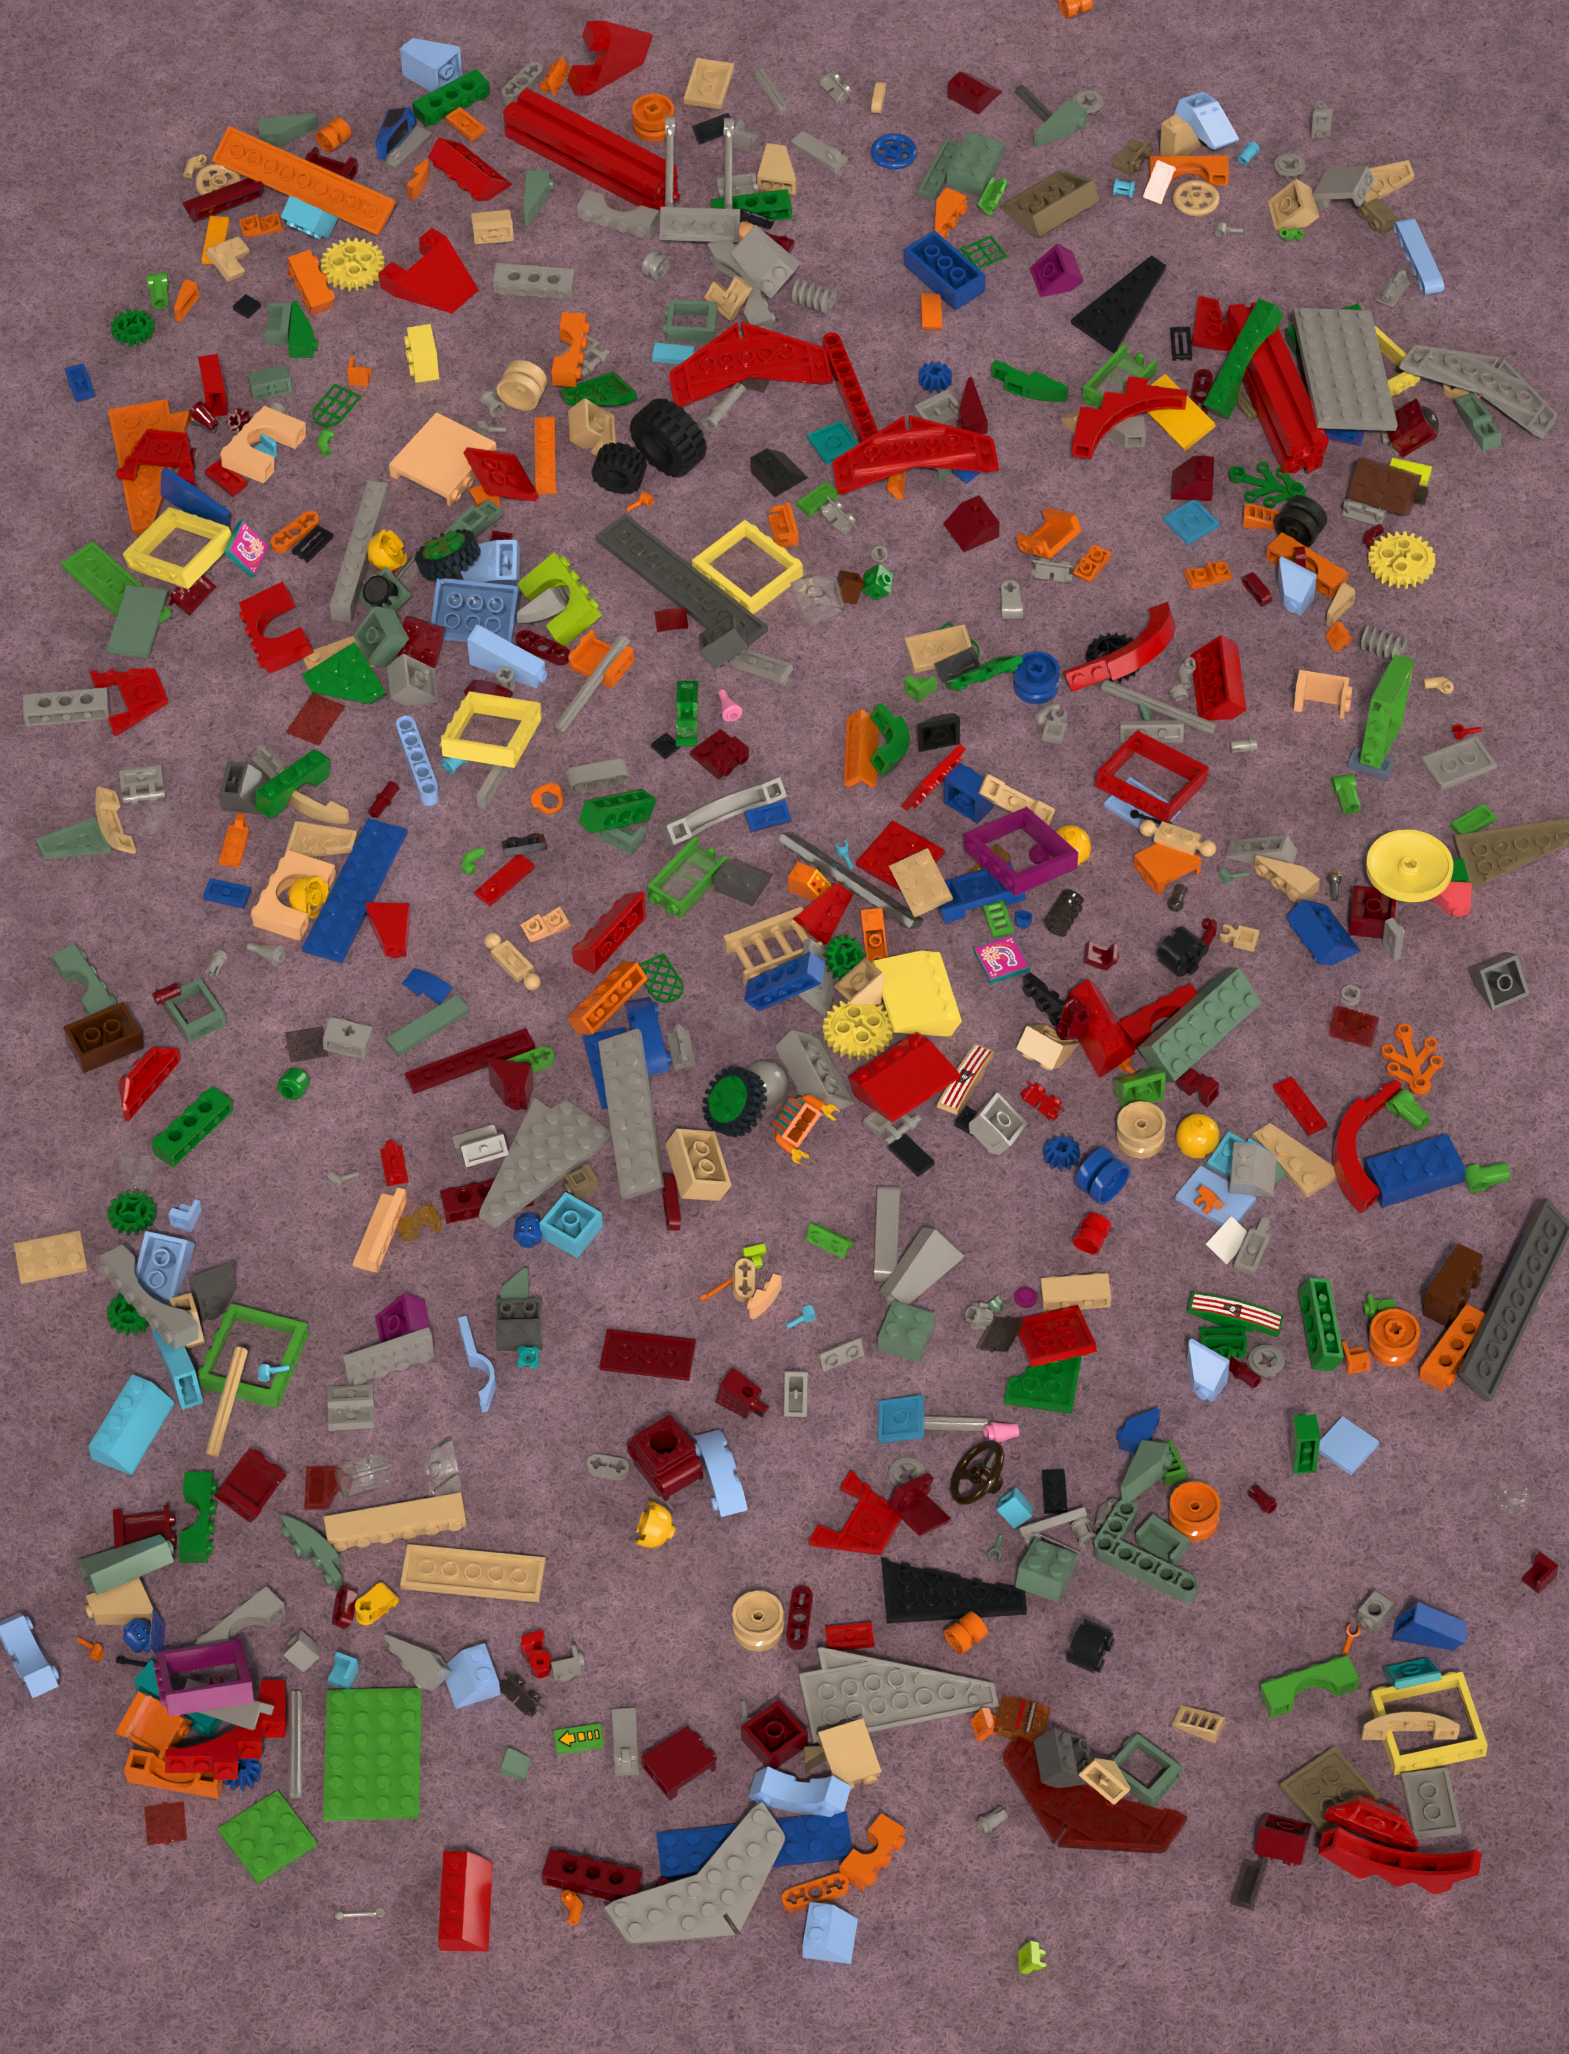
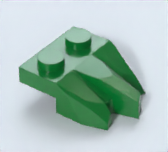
M1200 1327L1199 1337L1202 1345L1230 1360V1356L1237 1358L1245 1357L1248 1347L1245 1327Z

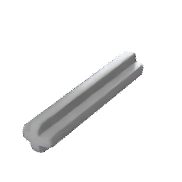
M762 68L756 70V79L779 112L787 110L786 101L765 70Z
M924 1416V1429L983 1431L984 1426L988 1425V1418Z

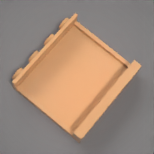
M436 412L389 464L390 476L398 479L402 475L447 498V505L450 507L454 501L458 502L464 490L466 488L469 489L476 478L474 471L463 454L465 449L470 447L497 451L496 442Z

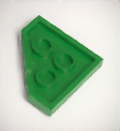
M614 371L581 382L576 387H568L559 391L560 398L567 405H576L584 398L596 405H626L632 400L637 399L636 391Z
M355 642L302 674L313 694L360 702L367 705L387 695Z
M1020 654L999 656L981 664L976 669L946 681L945 685L948 690L955 689L960 691L968 687L967 685L970 683L985 682L993 678L992 675L1004 672L1010 673L1018 669L1017 665L1023 663V659Z
M1082 1355L1041 1366H1030L1026 1369V1372L1017 1377L1010 1378L1007 1382L1004 1404L1072 1414Z

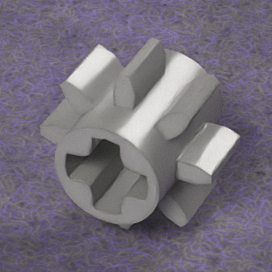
M973 1302L972 1306L967 1308L965 1321L971 1323L970 1328L986 1330V1326L991 1324L993 1311L988 1309L989 1304Z

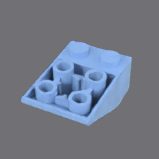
M1203 91L1179 99L1174 114L1188 122L1197 138L1206 143L1209 148L1215 150L1239 142V137L1220 104L1210 95Z
M495 540L480 543L478 545L481 549V554L478 556V559L473 561L474 564L467 565L466 570L460 569V573L466 581L518 586L517 583L520 581V545L517 540Z

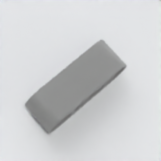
M612 759L570 768L566 772L570 791L574 795L578 792L597 791L598 788L617 787L618 784L623 783L627 785L630 782L627 765L623 759Z

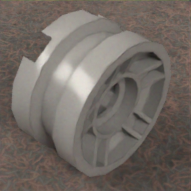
M652 250L643 262L642 273L646 276H651L655 281H660L670 268L671 258L658 250Z

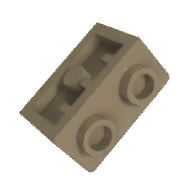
M1147 138L1143 144L1130 139L1113 161L1112 168L1133 176L1136 171L1141 170L1144 160L1150 158L1153 152L1151 147L1152 140Z
M1378 198L1368 203L1364 200L1361 206H1358L1359 216L1362 219L1365 218L1370 223L1372 230H1377L1381 236L1394 229V222L1400 221Z

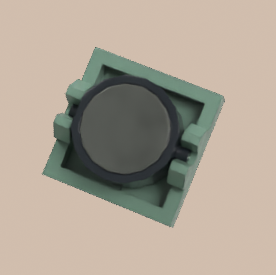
M385 567L379 574H370V579L362 582L364 588L358 597L370 611L374 606L394 609L396 613L412 594L388 567Z

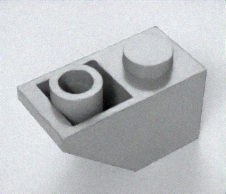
M1144 416L1127 418L1114 426L1106 435L1125 448L1145 447Z

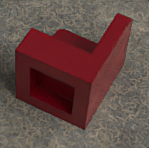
M672 608L654 612L657 632L688 629L686 608Z
M1539 1552L1534 1557L1533 1567L1522 1577V1582L1539 1594L1557 1576L1559 1565L1542 1552Z

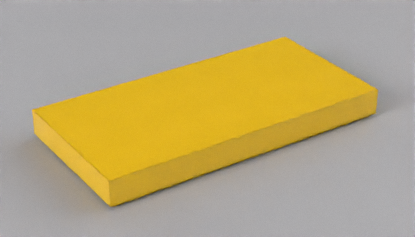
M1166 374L1151 384L1152 386L1180 389ZM1188 396L1185 410L1162 409L1146 412L1184 451L1216 427L1215 423Z

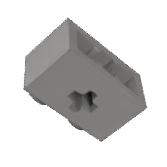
M330 1017L323 1036V1050L365 1059L373 1039V1027L363 1023L350 1022L343 1018Z

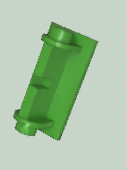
M991 177L977 203L990 217L997 208L1004 190L1008 187L1007 180L1001 178L996 181Z
M820 1223L809 1224L806 1241L845 1259L847 1249L851 1250L854 1244L851 1238L838 1233L834 1234L832 1230L822 1226Z

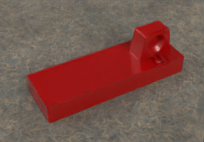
M516 855L482 884L481 887L475 890V896L491 907L535 869V865L523 855Z

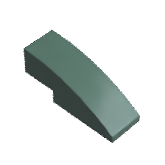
M1472 392L1455 398L1456 406L1465 425L1482 451L1500 446L1501 432L1493 424L1490 412Z

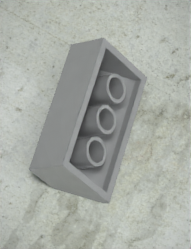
M791 1030L775 1046L779 1059L788 1070L787 1074L796 1085V1091L800 1096L812 1095L825 1102L826 1106L832 1104L839 1110L856 1103L821 1037Z

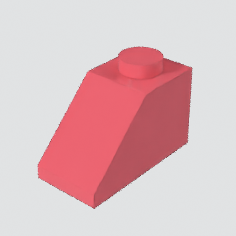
M1450 881L1447 888L1441 894L1432 898V900L1447 914H1453L1457 917L1469 916L1472 883Z

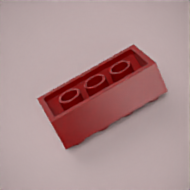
M439 137L428 155V158L433 161L432 165L434 167L444 170L448 178L459 182L458 186L466 191H470L472 193L471 197L478 201H489L512 186L511 182L460 142Z
M1220 635L1190 655L1196 661L1193 680L1198 717L1208 721L1234 719L1246 711L1238 644Z
M645 893L624 894L620 900H616L610 911L601 916L598 924L588 930L585 938L580 943L575 944L572 949L573 963L594 975L645 920Z
M1086 979L1070 991L1067 1000L1077 997L1081 1001V1005L1089 1008L1091 1011L1085 1037L1078 1039L1100 1078L1133 1056L1135 1051L1100 988L1089 979Z
M443 1851L438 1932L440 1951L488 1952L493 1862L468 1851Z

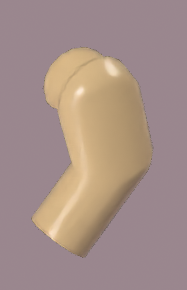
M200 154L190 158L187 161L183 176L185 178H192L194 171L206 165V156Z
M1445 677L1423 679L1425 689L1436 688L1444 694H1449L1454 689L1453 683Z

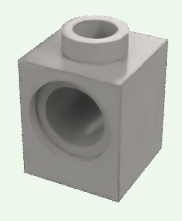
M1374 1591L1358 1610L1357 1621L1365 1630L1371 1629L1377 1633L1392 1615L1394 1603ZM1371 1612H1375V1613H1377L1378 1615L1374 1616V1615H1371L1370 1613H1371Z

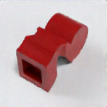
M544 1630L522 1635V1642L520 1644L521 1654L525 1657L527 1663H530L532 1675L539 1679L547 1677L551 1672L550 1654L548 1651L538 1650L542 1649L545 1644Z

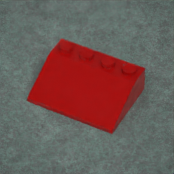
M915 1032L862 1068H859L856 1072L849 1075L848 1078L853 1095L893 1123L960 1079L961 1074L929 1039Z

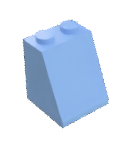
M412 38L400 48L402 75L430 92L459 78L463 74L461 50L458 46Z

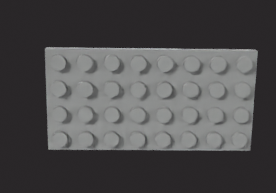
M1293 308L1292 317L1317 428L1396 431L1398 426L1371 310Z

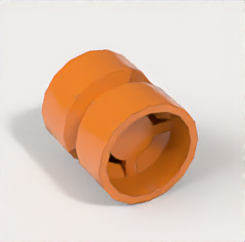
M1058 0L1059 9L1065 18L1076 16L1077 12L1084 13L1093 8L1092 0Z
M335 117L327 123V126H323L315 133L318 145L328 153L333 152L340 144H343L352 136L350 127L340 117Z
M970 1611L959 1619V1624L954 1623L944 1631V1636L948 1644L959 1655H963L973 1647V1643L977 1644L987 1637L988 1630L981 1618Z

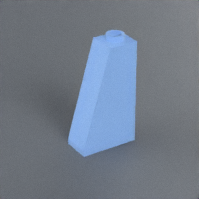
M476 624L467 639L470 665L495 674L499 668L505 666L514 670V681L537 688L540 682L544 683L547 677L545 661Z

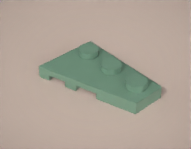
M95 817L35 839L44 860L111 853V847L102 835Z

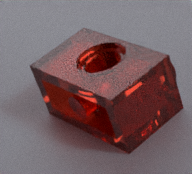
M1337 1006L1331 1020L1329 1036L1372 1048L1378 1031L1379 1017Z

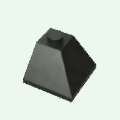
M955 713L942 714L918 724L919 752L960 744V717Z

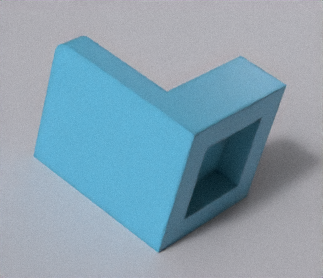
M1014 1487L998 1499L997 1511L1015 1529L1032 1517L1033 1506Z
M336 1652L334 1655L335 1666L327 1679L328 1684L342 1689H351L359 1673L358 1661L353 1657Z

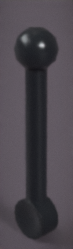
M1132 810L1130 813V817L1133 819L1152 820L1159 825L1162 822L1161 820L1139 814L1137 810Z
M117 1656L116 1663L141 1667H145L148 1664L125 1659L122 1656Z

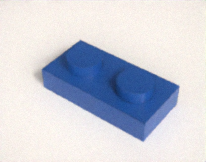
M84 363L64 368L76 402L95 397Z
M785 800L744 812L750 833L789 823L792 820Z
M210 878L203 898L207 901L245 909L251 894V887Z

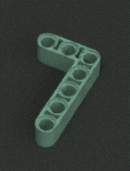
M1121 1499L1095 1538V1558L1182 1602L1194 1601L1198 1590V1580L1195 1576L1124 1542L1136 1521L1137 1505L1133 1500L1128 1504H1123ZM1116 1529L1119 1530V1532H1113L1111 1530ZM1101 1547H1107L1108 1549L1103 1550ZM1122 1557H1127V1558H1129V1559H1128V1560H1123V1559H1121V1558H1122ZM1142 1567H1148L1149 1570H1144ZM1168 1577L1170 1578V1580H1164L1162 1578ZM1188 1587L1191 1588V1590H1184L1183 1588Z

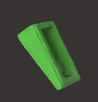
M1003 900L980 906L993 938L1014 933ZM1002 925H1006V926H1007V927L995 929V927H998V926H1002Z
M1172 1440L1163 1442L1168 1444L1169 1454H1172V1462H1175L1171 1464L1170 1468L1167 1467L1162 1477L1164 1486L1187 1480V1471ZM1177 1468V1470H1174V1471H1171V1472H1168V1471H1167V1470H1170V1469Z

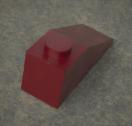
M969 377L959 409V420H956V426L971 432L987 434L988 421L972 377Z

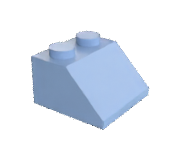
M485 1643L462 1650L447 1663L453 1673L445 1681L455 1709L501 1695L499 1681Z
M810 1902L802 1946L803 1958L851 1964L858 1919L835 1905Z

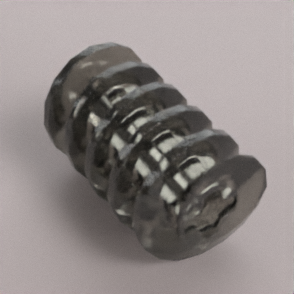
M1071 889L1063 890L1053 904L1052 909L1048 912V915L1044 918V924L1048 931L1056 936L1065 937L1067 931L1070 930L1071 925L1079 916V912L1083 909L1084 898Z

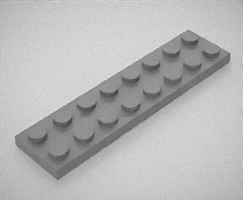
M637 1028L598 1041L620 1195L623 1199H630L665 1187L642 1032Z

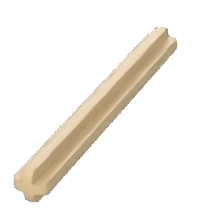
M235 1347L206 1450V1454L212 1457H218L248 1353L243 1347Z

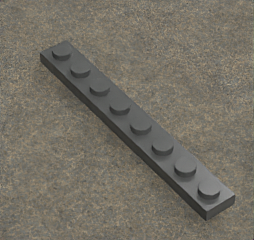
M794 832L781 833L778 841L783 843L787 850L801 855L800 858L803 861L816 865L818 871L829 874L835 882L850 888L851 893L865 898L869 905L882 908L884 915L895 918L902 927L911 929L922 925L923 918L920 916L914 918L911 910Z

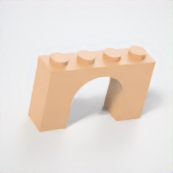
M264 406L232 438V441L223 447L220 454L222 467L264 484L274 473V457L254 449L251 445L259 442L260 435L264 433L276 442L296 449L306 437V422Z
M288 850L286 855L279 860L276 872L271 874L269 885L266 889L262 890L257 906L254 905L251 910L253 926L301 941L309 926L308 913L287 907L280 903L278 898L284 890L291 887L296 879L306 875L322 877V881L327 883L329 891L336 878L335 865Z

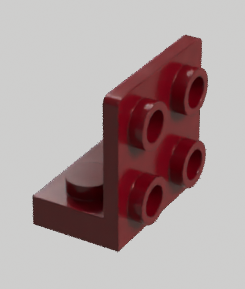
M1417 399L1406 403L1395 411L1397 429L1396 431H1387L1390 442L1402 458L1437 437L1435 430L1426 420Z
M929 1473L898 1486L888 1505L919 1536L950 1521V1517L927 1496L931 1491L930 1486L934 1480Z

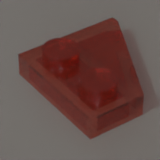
M306 1466L305 1510H328L333 1502V1498L342 1488L347 1475H350L351 1467Z

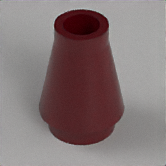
M199 401L189 410L191 418L205 426L209 431L215 429L219 424L206 403L203 404Z

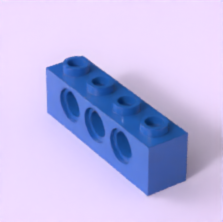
M808 952L748 979L744 1001L756 1010L762 1011L822 984L825 962L812 952Z

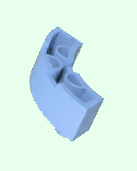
M721 1429L694 1436L695 1455L702 1462L712 1490L713 1497L710 1498L713 1511H717L721 1517L748 1510L741 1481H739L737 1474H733V1471L736 1470V1465L732 1453L729 1452L728 1447H725L727 1440Z
M19 1612L0 1621V1639L9 1656L15 1657L16 1660H13L12 1664L19 1678L23 1682L25 1681L26 1684L24 1686L27 1692L34 1698L58 1687L56 1680L59 1679V1675L54 1665L50 1667L42 1655L30 1631L33 1629L29 1617H24Z
M766 1767L755 1773L748 1798L756 1801L757 1805L763 1802L766 1807L770 1806L807 1816L821 1815L832 1817L834 1814L844 1812L851 1786L834 1776L810 1779L809 1783L798 1782L795 1776Z

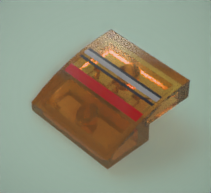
M1002 1697L993 1732L1012 1741H1015L1019 1735L1034 1743L1036 1738L1045 1734L1051 1708L1029 1700Z

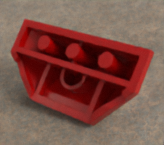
M150 1048L140 1059L133 1063L131 1070L120 1078L118 1086L125 1121L129 1122L180 1063L181 1059L177 1048Z
M1357 1795L1333 1805L1326 1810L1322 1817L1326 1821L1399 1850L1414 1852L1419 1845L1404 1813L1398 1811L1395 1806L1377 1803L1374 1798L1367 1795Z

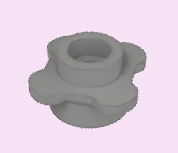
M1183 684L1175 685L1169 690L1170 694L1168 696L1169 698L1172 697L1174 702L1185 700L1189 697L1188 689L1190 687Z

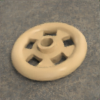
M215 163L203 167L198 172L195 182L198 192L203 195L242 181L238 173ZM216 171L217 173L211 177L209 173ZM229 174L232 179L228 180L225 175ZM203 181H209V186H204Z
M1202 180L1183 182L1173 193L1175 207L1182 213L1190 216L1207 215L1217 208L1220 201L1217 189L1210 183ZM1192 188H1201V190H1192ZM1183 192H1186V193H1187V196L1184 197V196H1181V194H1182ZM1210 193L1212 197L1206 198L1205 194ZM1186 202H1188V203H1189L1190 205H1192V206H1191V207H1188V206H1186V205H1184V204H1185ZM1204 203L1207 204L1206 207H1203V208L1200 207V205H1202V204H1204Z

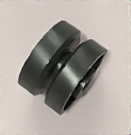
M1296 495L1289 499L1283 510L1276 517L1274 526L1279 535L1283 532L1293 537L1305 547H1310L1326 526L1328 518L1324 509L1316 501L1306 496Z

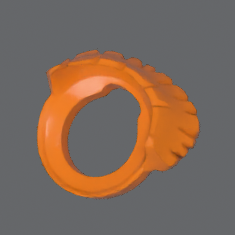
M545 783V785L539 786L530 797L531 805H533L532 808H537L544 814L558 812L563 806L561 787L556 783ZM545 793L553 794L558 798L559 804L552 809L546 808L542 804L541 796Z

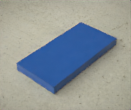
M165 467L161 471L160 495L186 513L194 514L229 527V510L170 469Z

